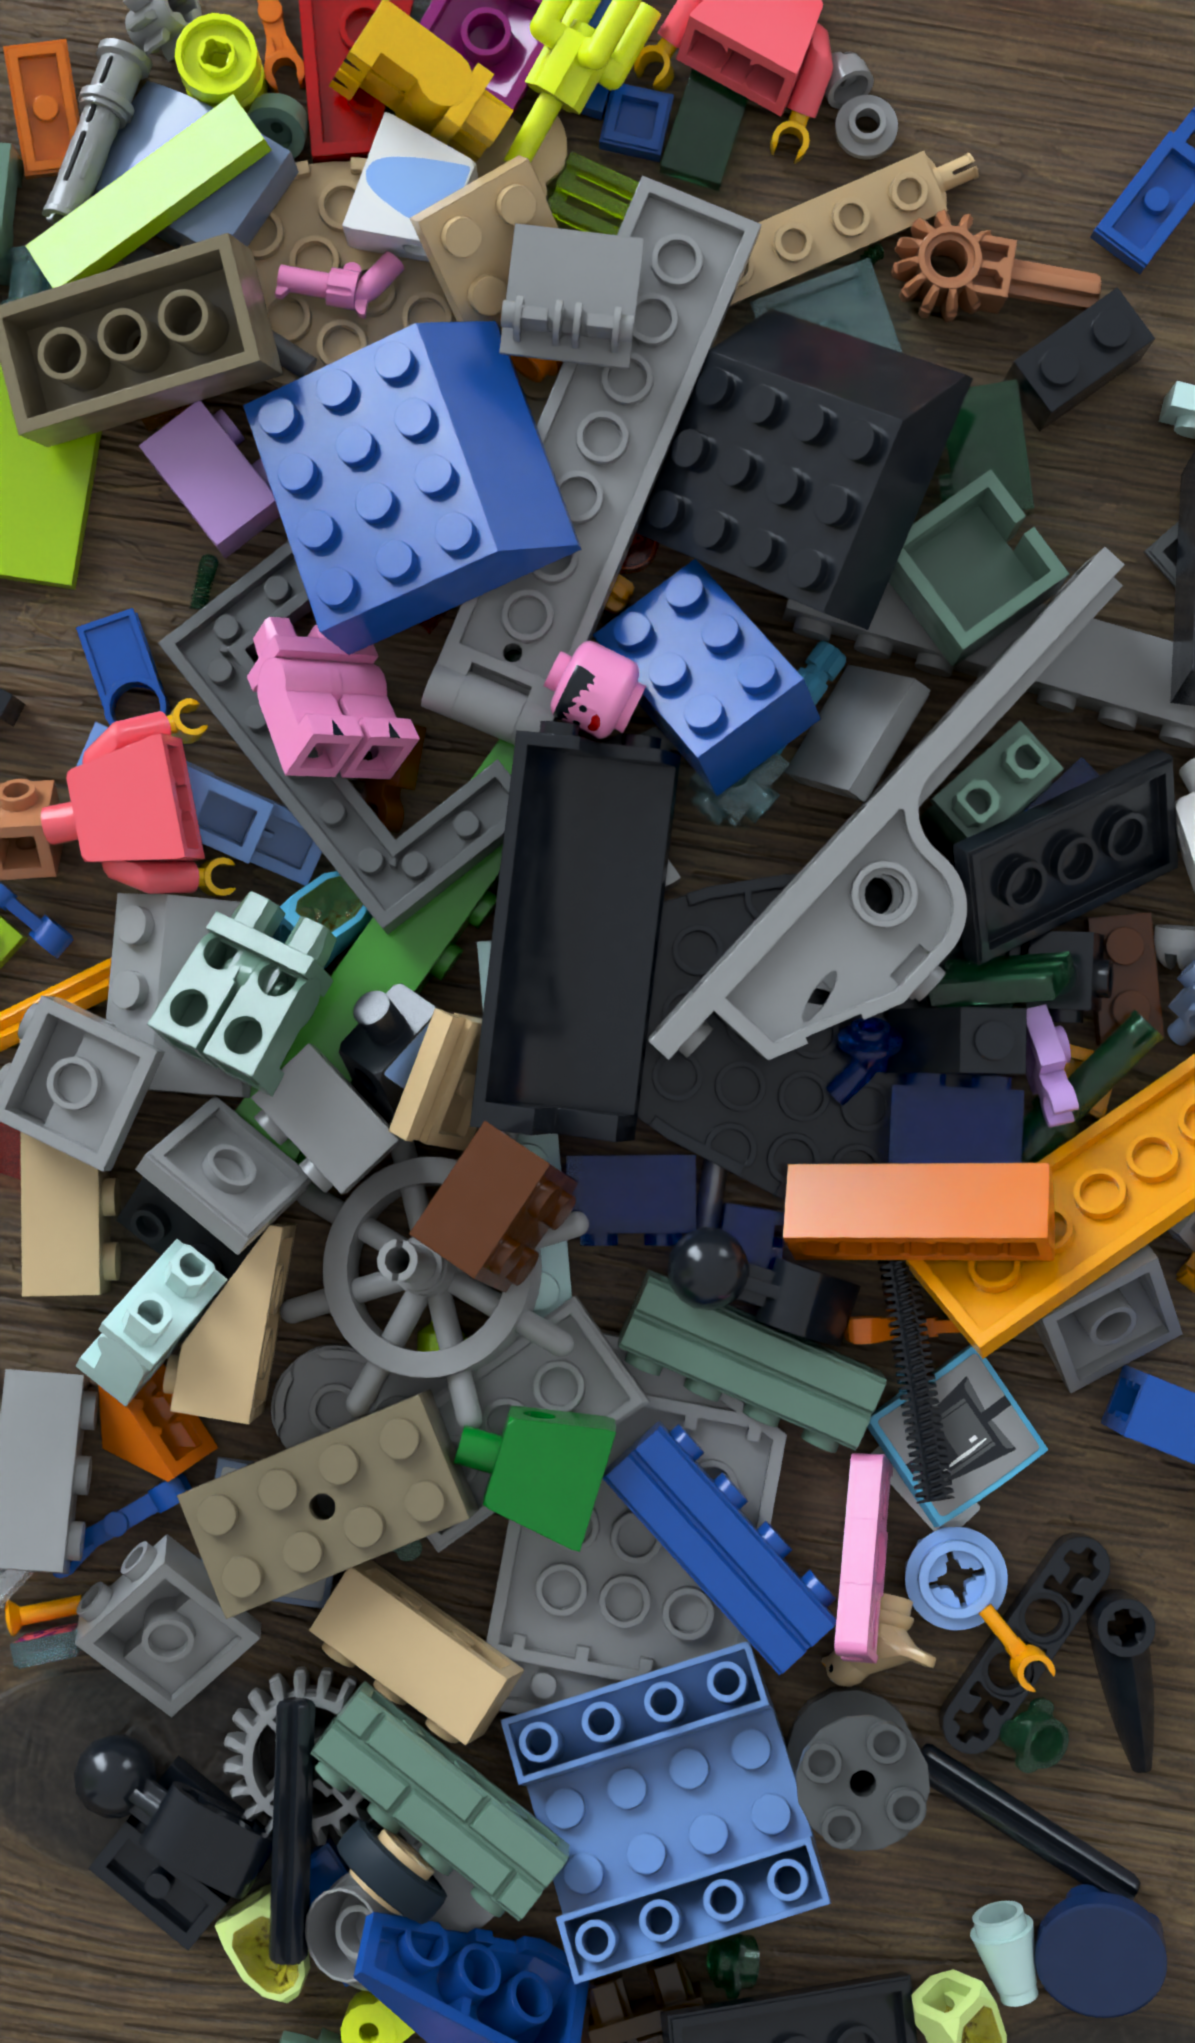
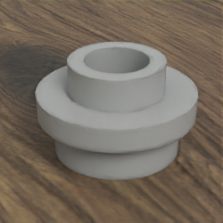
M859 95L851 98L840 108L835 121V136L840 147L850 156L863 160L874 159L885 154L893 145L898 131V120L895 111L888 102L874 95ZM861 117H871L876 121L878 129L872 133H863L857 128L855 122Z

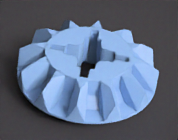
M940 1527L925 1538L919 1539L909 1559L905 1562L906 1593L909 1599L913 1601L915 1610L925 1620L937 1627L947 1630L974 1628L985 1622L979 1615V1612L989 1604H992L998 1610L1004 1600L1008 1585V1574L1004 1558L989 1538L969 1527ZM951 1552L952 1557L962 1569L972 1568L973 1571L982 1569L980 1572L972 1573L973 1577L963 1581V1603L959 1602V1598L948 1585L938 1586L937 1583L929 1585L930 1582L937 1581V1577L947 1573L946 1562H948L946 1553Z

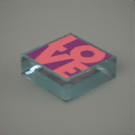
M78 1622L22 1634L10 1644L14 1667L18 1666L21 1669L77 1657L83 1651L75 1645Z

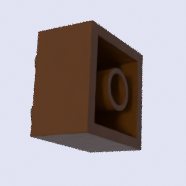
M484 1121L409 1235L473 1279L506 1293L512 1283L516 1286L520 1285L534 1269L539 1258V1252L535 1248L549 1228L556 1230L567 1219L576 1202V1197L572 1193L579 1183Z

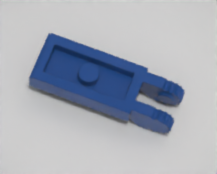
M1195 106L1174 133L1172 131L1168 132L1090 236L1091 239L1139 275L1195 204V149L1187 143L1192 135L1195 134Z

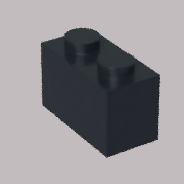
M1117 287L1017 358L1011 365L1003 383L1040 432L1140 361L1155 340V337Z

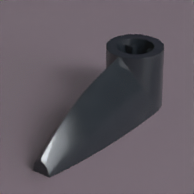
M1108 1589L1096 1595L1087 1609V1627L1091 1647L1108 1709L1123 1750L1134 1772L1147 1773L1152 1769L1154 1747V1686L1149 1646L1155 1636V1621L1150 1610L1131 1593L1122 1589ZM1123 1609L1133 1618V1624L1125 1625L1127 1632L1118 1636L1107 1627L1108 1621L1116 1620L1114 1616L1116 1611Z

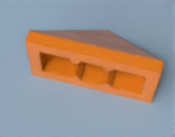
M164 1364L126 1407L98 1385L102 1449L169 1482L219 1448L198 1416L170 1411L173 1394L163 1392L166 1371Z

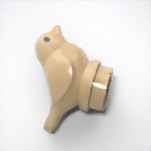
M883 1593L880 1603L877 1663L843 1661L841 1656L836 1655L834 1650L829 1656L823 1657L821 1661L826 1667L830 1680L839 1686L852 1687L861 1683L870 1674L907 1662H914L924 1667L934 1668L936 1658L918 1648L907 1632L914 1622V1618L910 1617L913 1601Z

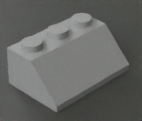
M117 893L106 1020L116 1024V1028L165 1051L148 1091L250 1098V1085L224 1073L219 1067L216 1069L170 1046L147 1025L195 947L210 932L206 927L215 912L218 911L231 918L241 902L169 894Z

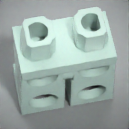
M176 1239L101 1323L98 1330L102 1333L79 1358L76 1367L126 1407L163 1365L165 1359L169 1358L170 1354L177 1349L206 1313L212 1300L222 1290L228 1279L215 1270L214 1264L191 1245L183 1244Z

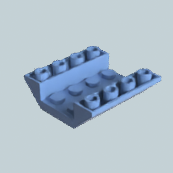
M749 1641L500 1720L518 1785L527 1786L535 1818L569 1844V1858L553 1879L563 1914L557 1916L556 1920L574 1984L831 1904L812 1827L798 1803L796 1776L784 1737Z

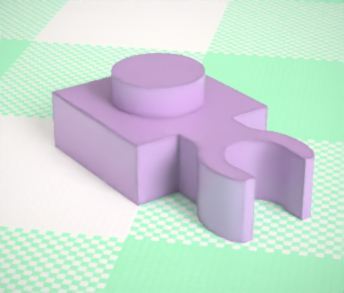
M1045 1004L1027 1008L1026 1077L1032 1094H1039L1042 1112L1050 1128L1074 1122L1075 1119L1072 1111L1079 1110V1103L1073 1086L1068 1081L1064 1071L1066 1063H1069L1071 1060V1050L1067 1034L1061 1025L1054 1026Z

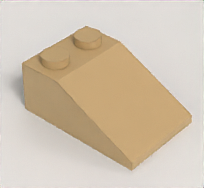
M281 1222L269 1225L181 1345L179 1354H170L163 1383V1392L173 1394L170 1411L243 1424H250L264 1413L281 1319L280 1307L284 1301L297 1224Z

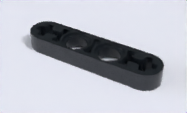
M1071 1532L1061 1536L1048 1550L1002 1617L1017 1637L1019 1636L1026 1645L1038 1646L1052 1661L1109 1576L1110 1559L1106 1549L1093 1537L1084 1533ZM1088 1547L1091 1549L1088 1560L1094 1566V1569L1088 1576L1080 1572L1076 1573L1068 1583L1066 1588L1072 1593L1077 1594L1074 1601L1070 1604L1056 1589L1044 1585V1583L1052 1575L1061 1585L1070 1571V1566L1064 1561L1065 1555L1070 1550L1081 1554ZM1040 1598L1055 1601L1060 1610V1619L1057 1626L1047 1633H1035L1028 1629L1025 1622V1613L1028 1606ZM993 1631L949 1693L939 1711V1725L946 1740L954 1749L965 1754H978L991 1747L1030 1692L1023 1688L1018 1681L1010 1686H1000L990 1680L988 1666L991 1659L995 1655L1006 1651L1004 1649L1005 1646ZM1032 1661L1025 1667L1024 1677L1032 1687H1034L1046 1667L1041 1661ZM977 1681H980L991 1696L1004 1702L999 1709H995L988 1700L978 1716L984 1724L983 1730L979 1734L968 1730L961 1737L957 1735L960 1726L954 1716L960 1709L969 1714L974 1711L982 1698L978 1692L971 1689Z

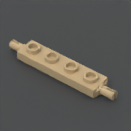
M922 151L758 222L762 224L761 231L730 306L910 229L913 222L918 218L928 221L935 218L938 211L943 209L948 211L946 191L979 178L977 165L956 175L953 174L974 163L973 156L970 153H966L962 157L936 167L925 154V151Z

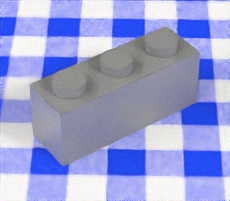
M5 1369L0 1412V1569L69 1574L70 1561H81L85 1522L75 1521L77 1495H88L92 1474V1456H82L84 1430H95L99 1407V1392L89 1391L90 1381L84 1375Z

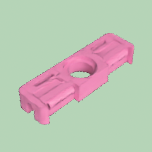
M852 1453L850 1459L834 1644L836 1655L841 1656L843 1661L876 1664L878 1660L876 1653L881 1597H883L888 1541V1532L886 1530L891 1476H893L892 1464L884 1454Z

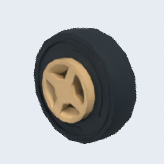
M358 1820L340 1839L337 1849L349 1866L350 1875L364 1891L390 1912L396 1915L402 1913L407 1918L424 1924L444 1904L447 1895L442 1885L434 1877L432 1866L422 1858L419 1852L397 1834H393L385 1828L381 1830L365 1820Z

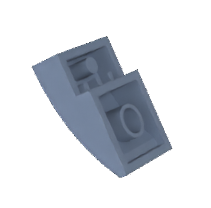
M146 81L131 103L135 110L131 123H127L123 129H118L96 189L92 195L97 194L212 110L213 107L179 91ZM261 134L272 151L160 231L156 236L177 249L180 246L184 247L229 233L248 247L299 173L291 151Z

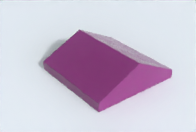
M432 0L420 24L460 53L469 63L471 71L480 63L494 74L485 90L514 110L510 116V119H512L529 89L525 80L544 47L530 32V23L543 0Z

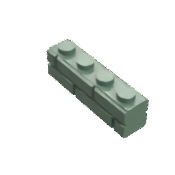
M648 1269L619 1333L618 1347L628 1351L624 1359L628 1364L655 1376H660L663 1367L687 1377L683 1385L686 1389L711 1401L718 1402L722 1393L745 1402L742 1411L744 1414L768 1426L777 1427L781 1419L804 1428L801 1434L803 1440L825 1451L836 1453L840 1444L856 1451L868 1427L870 1417L874 1413L886 1386L887 1379L882 1371L805 1337L762 1323L755 1319L756 1316L729 1304L714 1310L695 1309L679 1299L671 1288L669 1278Z
M366 1681L359 1686L342 1710L325 1729L310 1753L319 1760L315 1769L328 1784L341 1792H346L350 1786L371 1802L367 1807V1811L379 1825L393 1834H398L401 1828L405 1829L422 1843L418 1851L430 1866L446 1876H449L453 1870H456L474 1885L470 1893L475 1901L496 1917L500 1918L507 1911L518 1921L523 1919L569 1858V1844Z

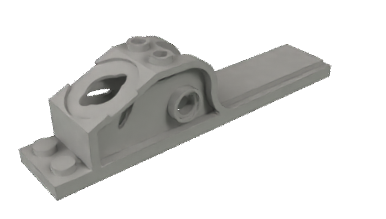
M1104 547L1074 573L875 789L868 800L852 814L647 1037L648 1041L668 1060L677 1050L687 1058L697 1049L713 1030L705 1021L712 1012L760 1056L771 1060L808 1044L806 1037L859 1014L862 1015L864 1020L900 1005L908 998L911 1000L916 998L918 1001H921L940 982L946 972L939 964L952 951L961 937L966 923L967 899L963 883L957 871L926 838L919 820V807L1123 586L1114 576L1125 564L1110 550ZM873 878L883 880L891 889V904L882 914L871 910L866 903L865 889ZM815 988L830 992L823 1005L808 1003Z

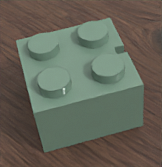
M991 469L912 524L889 579L891 586L952 667L959 664L1054 596L1069 576V572L1035 527L1023 534L1014 551L1007 544L1016 535L1026 515Z

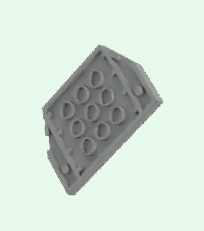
M603 1333L650 1400L648 1404L616 1426V1436L606 1468L659 1420L669 1431L677 1424H680L705 1452L696 1461L714 1480L723 1472L749 1501L740 1510L754 1526L759 1528L765 1521L771 1525L787 1437L786 1432L778 1426L771 1427L747 1416L742 1412L745 1402L722 1393L719 1401L715 1402L689 1391L683 1386L687 1377L663 1367L660 1376H655L631 1366L624 1360L628 1351L618 1347L620 1337ZM603 1479L580 1552L558 1544L509 1519L486 1642L522 1667L524 1672L499 1711L521 1714L748 1641Z

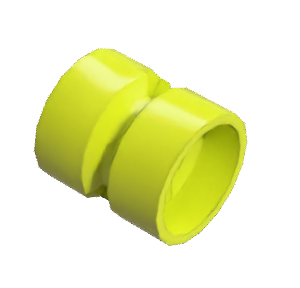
M219 13L197 17L184 27L176 41L174 57L187 95L214 108L233 94L245 112L248 113L252 102L257 97L267 94L268 89L264 68L253 34L240 20L231 15Z

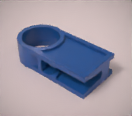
M133 608L76 627L104 709L105 718L109 725L117 721L115 708L118 699L124 692L136 687H143L153 691L159 698L160 711L166 716L171 714L170 701L165 694L139 615L135 613Z

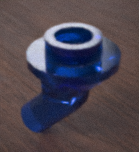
M874 1017L864 1020L863 1018H858L851 1025L842 1028L838 1033L837 1041L839 1047L853 1058L854 1061L826 1088L843 1106L877 1072H886L888 1058L898 1053L902 1047L901 1034L895 1029L890 1028V1024L885 1020Z

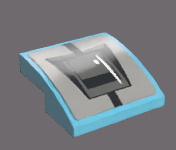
M971 1345L963 1348L930 1373L934 1374L936 1379L928 1381L937 1384V1387L929 1390H936L938 1395L930 1398L939 1399V1403L932 1406L940 1407L941 1411L933 1414L942 1416L941 1420L935 1422L943 1423V1428L937 1430L944 1431L945 1436L938 1438L945 1439L946 1444L940 1446L947 1448V1452L939 1455L948 1456L949 1460L941 1463H948L950 1468L942 1471H949L951 1473L950 1477L944 1479L952 1480V1485L946 1487H951L954 1493L948 1494L954 1496L952 1499L919 1504L934 1527H940L1048 1451V1448L986 1357L982 1359ZM899 1392L872 1413L867 1428L915 1498V1494L923 1490H914V1486L920 1484L921 1481H913L912 1478L920 1475V1473H911V1469L919 1467V1465H910V1461L917 1459V1457H909V1453L916 1451V1449H908L907 1445L915 1441H906V1437L914 1433H905V1429L912 1425H904L903 1421L911 1417L902 1416V1413L910 1410V1408H901V1404L908 1402V1400H900V1396L907 1394V1392ZM915 1498V1499H916V1501L918 1502V1501H920V1500H923L924 1498Z

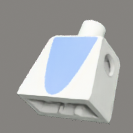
M384 112L342 224L348 246L382 254L389 251L395 256L429 262L410 221V217L477 180L476 163L471 158L397 116Z

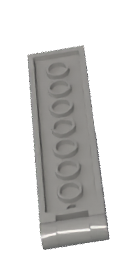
M642 175L617 234L619 236L645 239L629 369L563 362L537 424L538 432L582 550L461 604L426 685L421 700V707L515 745L516 730L539 732L540 721L556 722L557 719L552 715L550 706L555 692L544 687V683L560 651L573 656L579 645L583 642L591 641L636 535L707 354L712 349L757 242L762 224ZM510 650H518L521 652L522 657L517 662H509L505 659V655Z

